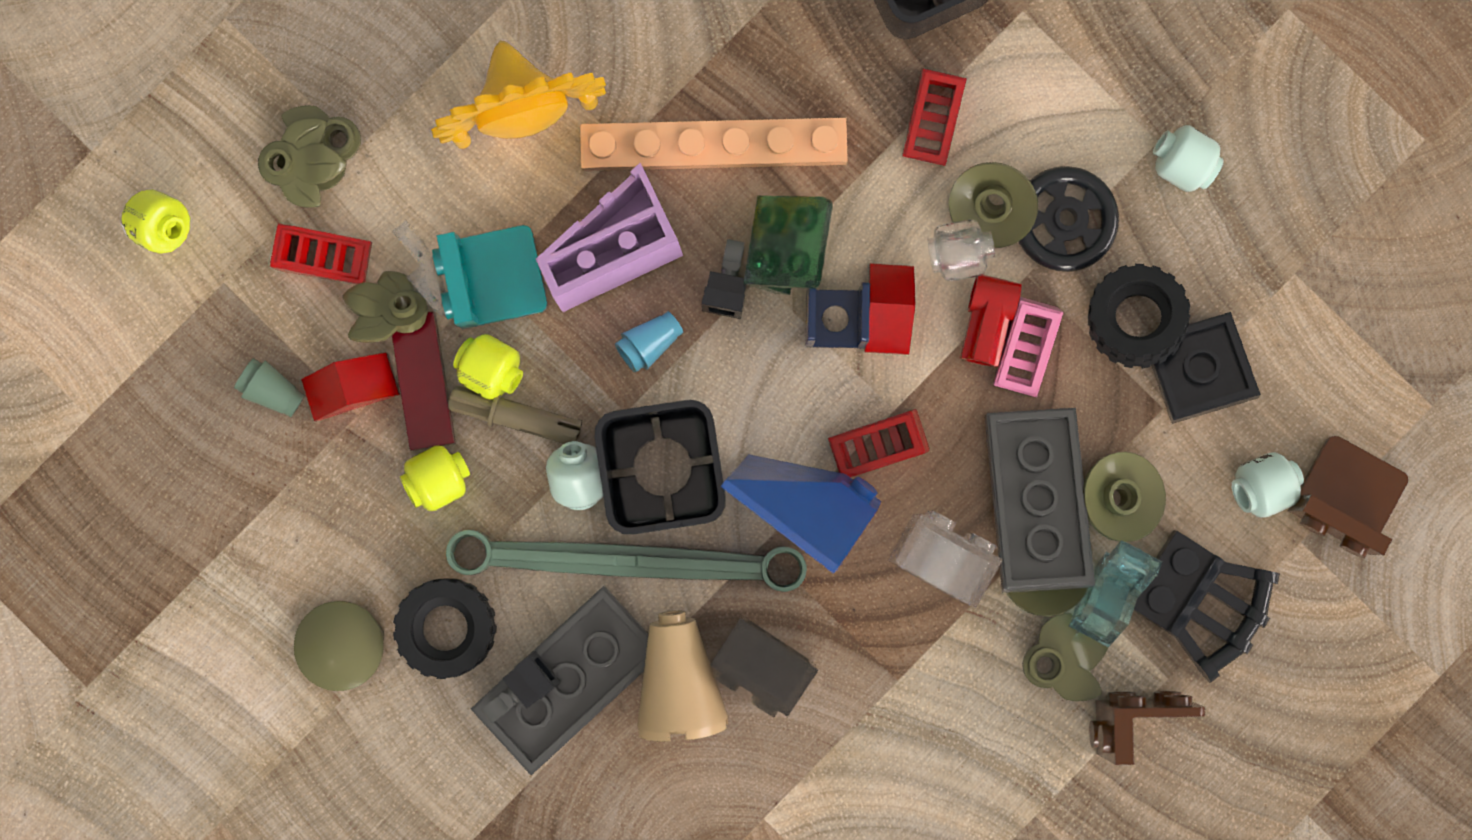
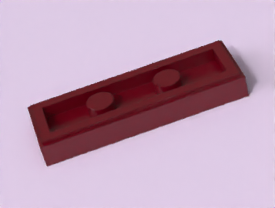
M432 311L427 313L425 323L420 329L411 333L396 331L392 335L410 451L428 449L436 445L456 444L452 414L448 408L449 395L436 313Z

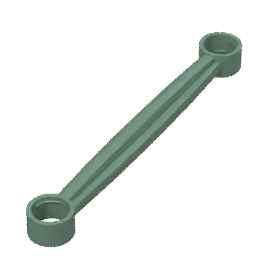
M464 530L455 534L448 542L446 548V557L449 565L456 572L463 575H477L487 570L489 566L556 573L636 578L765 581L774 590L787 592L801 585L807 571L803 556L791 547H778L768 552L766 556L701 549L624 544L491 541L482 532ZM473 536L482 541L487 555L480 567L468 570L457 563L454 552L457 544L462 539ZM776 554H791L799 563L800 574L797 580L790 585H778L768 575L769 561Z

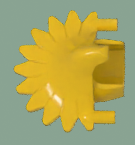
M500 40L492 52L484 87L480 95L474 97L475 104L451 108V115L435 120L437 127L432 128L431 132L433 138H439L440 143L452 141L460 149L467 148L470 145L471 136L468 131L475 124L479 132L502 139L529 137L546 130L564 115L568 108L566 96L578 98L581 106L586 110L595 109L598 105L597 97L606 94L604 77L594 78L593 73H587L575 78L572 73H566L553 79L538 70L512 45Z

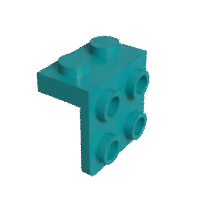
M521 225L460 238L455 232L436 235L439 248L432 249V255L438 276L445 275L448 292L441 293V299L447 320L453 318L455 325L463 330L538 314L547 309L546 292L542 273L536 261L538 254L534 235L530 227Z

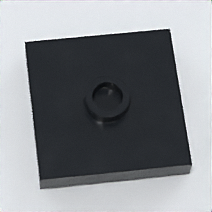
M1231 312L1189 324L1185 338L1180 343L1179 349L1175 354H1170L1166 361L1159 365L1158 363L1151 365L1172 424L1255 400L1261 395Z

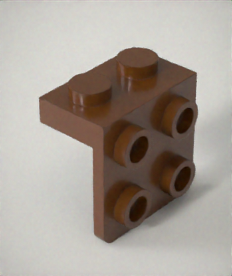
M1331 436L1326 439L1304 483L1301 485L1299 501L1296 505L1290 507L1288 512L1301 518L1302 520L1299 524L1309 531L1320 536H1325L1328 533L1341 540L1342 542L1339 546L1355 556L1365 559L1367 555H1384L1393 539L1381 532L1408 484V476L1405 472L1339 436Z
M1155 691L1154 699H1146V696H1136V692H1109V700H1096V720H1091L1089 724L1090 745L1092 748H1097V755L1114 765H1134L1133 718L1204 717L1205 706L1193 702L1192 696L1181 695L1179 691Z

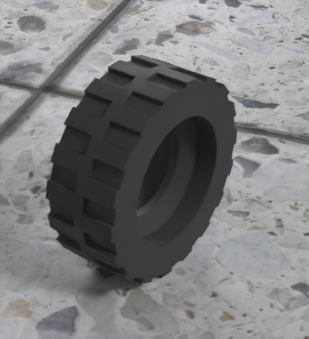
M1136 263L1135 266L1127 267L1125 265L1119 267L1114 273L1110 272L1104 276V281L1101 284L1098 283L1094 289L1088 312L1089 334L1091 340L1096 342L1098 351L1101 354L1107 355L1109 360L1115 364L1118 362L1128 368H1133V366L1148 368L1155 363L1159 365L1166 361L1170 354L1174 355L1185 338L1190 320L1189 299H1186V290L1182 284L1179 285L1176 282V277L1169 272L1167 274L1161 271L1160 267L1154 265L1149 267ZM1132 296H1144L1153 300L1161 312V322L1158 328L1151 334L1141 337L1125 333L1119 327L1116 320L1117 308L1125 299Z
M455 578L431 580L419 587H415L409 592L406 599L401 601L398 606L400 607L399 612L394 616L395 632H393L394 641H397L398 653L407 660L406 664L410 668L419 670L420 674L426 677L433 676L437 677V679L455 678L471 671L484 661L495 642L493 639L494 634L497 633V624L494 622V616L496 615L494 609L487 602L489 599L484 593L481 594L476 586ZM439 606L454 607L466 619V637L455 649L446 651L436 649L428 643L424 636L423 625L425 618L430 611Z

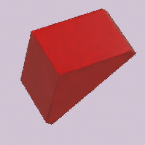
M869 264V342L865 347L864 353L909 355L916 306L914 266Z
M387 352L336 361L301 379L315 422L400 395Z

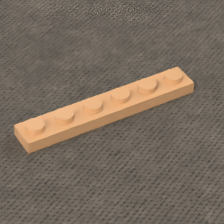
M846 118L580 124L582 171L633 170L640 162L644 170L847 165L848 162Z

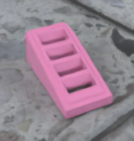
M1020 297L1015 317L1012 322H1009L1005 344L993 382L994 386L1037 397L1063 316V311L1060 308ZM1028 314L1046 319L1045 327L1024 322L1025 315ZM1020 331L1042 337L1040 345L1018 339ZM1015 349L1037 355L1036 361L1032 362L1014 357ZM1012 366L1032 372L1031 380L1007 374L1009 367Z

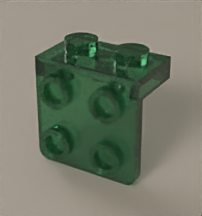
M757 195L743 284L784 295H790L791 288L816 289L820 285L833 209L832 201L819 196Z

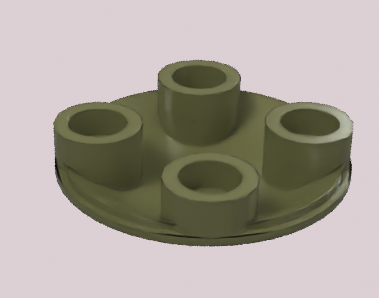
M346 601L324 603L311 610L297 628L294 638V655L297 665L309 681L323 689L345 691L356 688L365 683L379 667L384 650V631L375 618L366 609L357 604Z

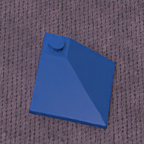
M750 454L721 485L724 490L833 574L844 561L881 504V501L875 497L878 494L876 489L860 477H856L853 480L843 473Z

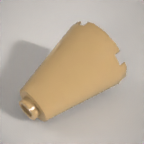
M683 610L659 613L658 621L650 623L637 723L639 737L650 741L665 742L671 741L670 734H685L686 740H692L724 731L727 728L726 724L728 725V714L696 620L686 617Z

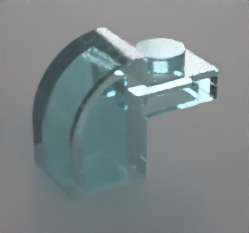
M1121 540L1111 553L1107 551L1104 553L1094 568L1095 585L1088 588L1085 596L1076 605L1069 627L1110 647L1129 625L1137 598L1158 575L1162 561Z

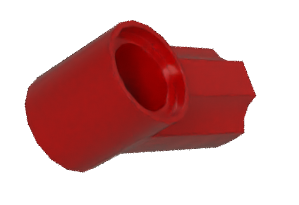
M977 273L968 305V312H971L960 359L983 366L996 368L999 366L1009 322L1013 321L1017 311L1022 289L1021 283Z

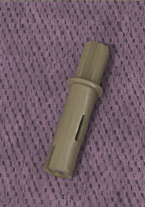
M462 386L454 387L448 402V408L451 411L487 421L488 427H493L494 424L563 444L577 441L582 426V420L580 419L576 420L502 398L501 395L494 398V400H489Z

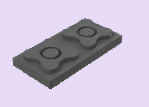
M1076 408L986 413L985 427L1002 593L1093 587L1095 585L1088 514L1084 503V478Z
M604 585L531 652L536 651L561 682L542 699L537 700L528 709L520 701L492 724L481 709L509 687L502 679L471 710L532 776L644 672L649 633Z

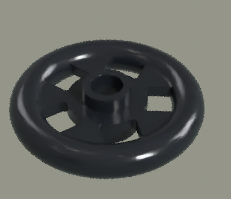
M1071 166L1050 168L1030 179L1029 181L1035 189L1037 198L1045 191L1054 198V201L1048 205L1045 213L1038 209L1037 218L1032 229L1019 241L1025 253L1043 267L1062 272L1082 270L1102 259L1112 247L1119 227L1118 206L1109 187L1095 174ZM1068 184L1077 185L1086 190L1082 202L1077 198L1065 196ZM1087 210H1100V229H1089L1087 227L1089 223ZM1061 211H1070L1074 215L1073 225L1067 226L1060 221ZM1041 224H1044L1047 232L1054 237L1045 246L1038 241L1033 232ZM1079 236L1082 237L1085 249L1077 253L1067 254L1064 241H1071Z

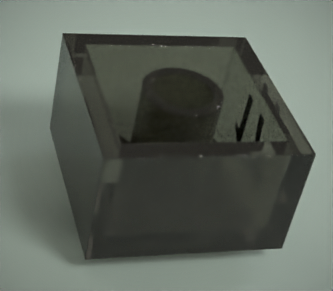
M740 614L710 662V666L716 669L713 675L716 680L735 692L739 686H742L753 694L751 697L753 699L752 703L772 717H775L778 711L788 717L818 672L814 662L742 614Z

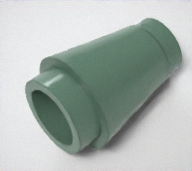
M254 358L248 363L234 386V389L243 393L241 398L279 413H284L289 417L293 416L305 397L303 393L298 391L293 384L266 360L261 363Z

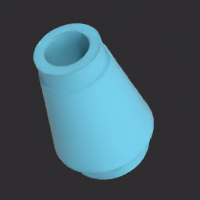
M667 311L662 316L660 315L621 333L622 339L615 343V347L633 372L636 373L641 368L648 370L677 337L683 334V329L677 319Z

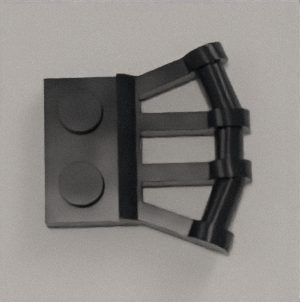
M1173 530L1126 606L1174 636L1199 672L1211 683L1220 676L1218 671L1243 653L1248 655L1253 647L1251 640L1259 627H1266L1270 620L1267 615L1273 584H1278L1280 573L1227 563L1221 557L1214 555L1179 531ZM1223 573L1255 580L1251 606L1214 583L1218 575ZM1207 593L1244 617L1235 632L1197 609ZM1192 620L1226 642V644L1206 657L1185 627Z

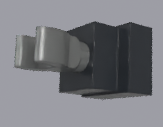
M727 239L721 273L710 271L707 287L705 286L702 300V312L741 319L748 279L738 277L745 242Z
M536 651L528 655L514 667L515 669L502 678L509 687L481 709L492 724L520 701L528 709L561 683Z

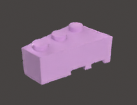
M641 162L630 171L631 175L612 193L608 192L599 200L600 204L581 222L577 220L536 258L550 292L562 312L683 256L675 233Z

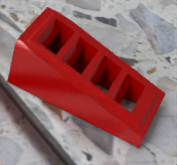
M921 68L903 148V157L946 166L967 78ZM929 84L952 89L951 97L928 93ZM925 102L947 106V115L923 110ZM920 120L944 124L943 133L919 128ZM916 137L941 142L939 150L915 145Z
M278 224L270 267L281 272L357 285L365 283L372 242L297 226ZM293 238L299 239L295 262L289 261ZM311 241L318 242L313 266L306 265ZM329 244L336 245L332 269L325 268ZM347 248L355 249L350 273L343 272Z
M916 409L828 438L839 473L846 474L850 478L930 451ZM904 422L913 446L905 449L898 424ZM886 428L895 453L890 455L887 453L880 431ZM870 434L878 459L872 461L863 436ZM852 439L861 463L854 467L845 443Z

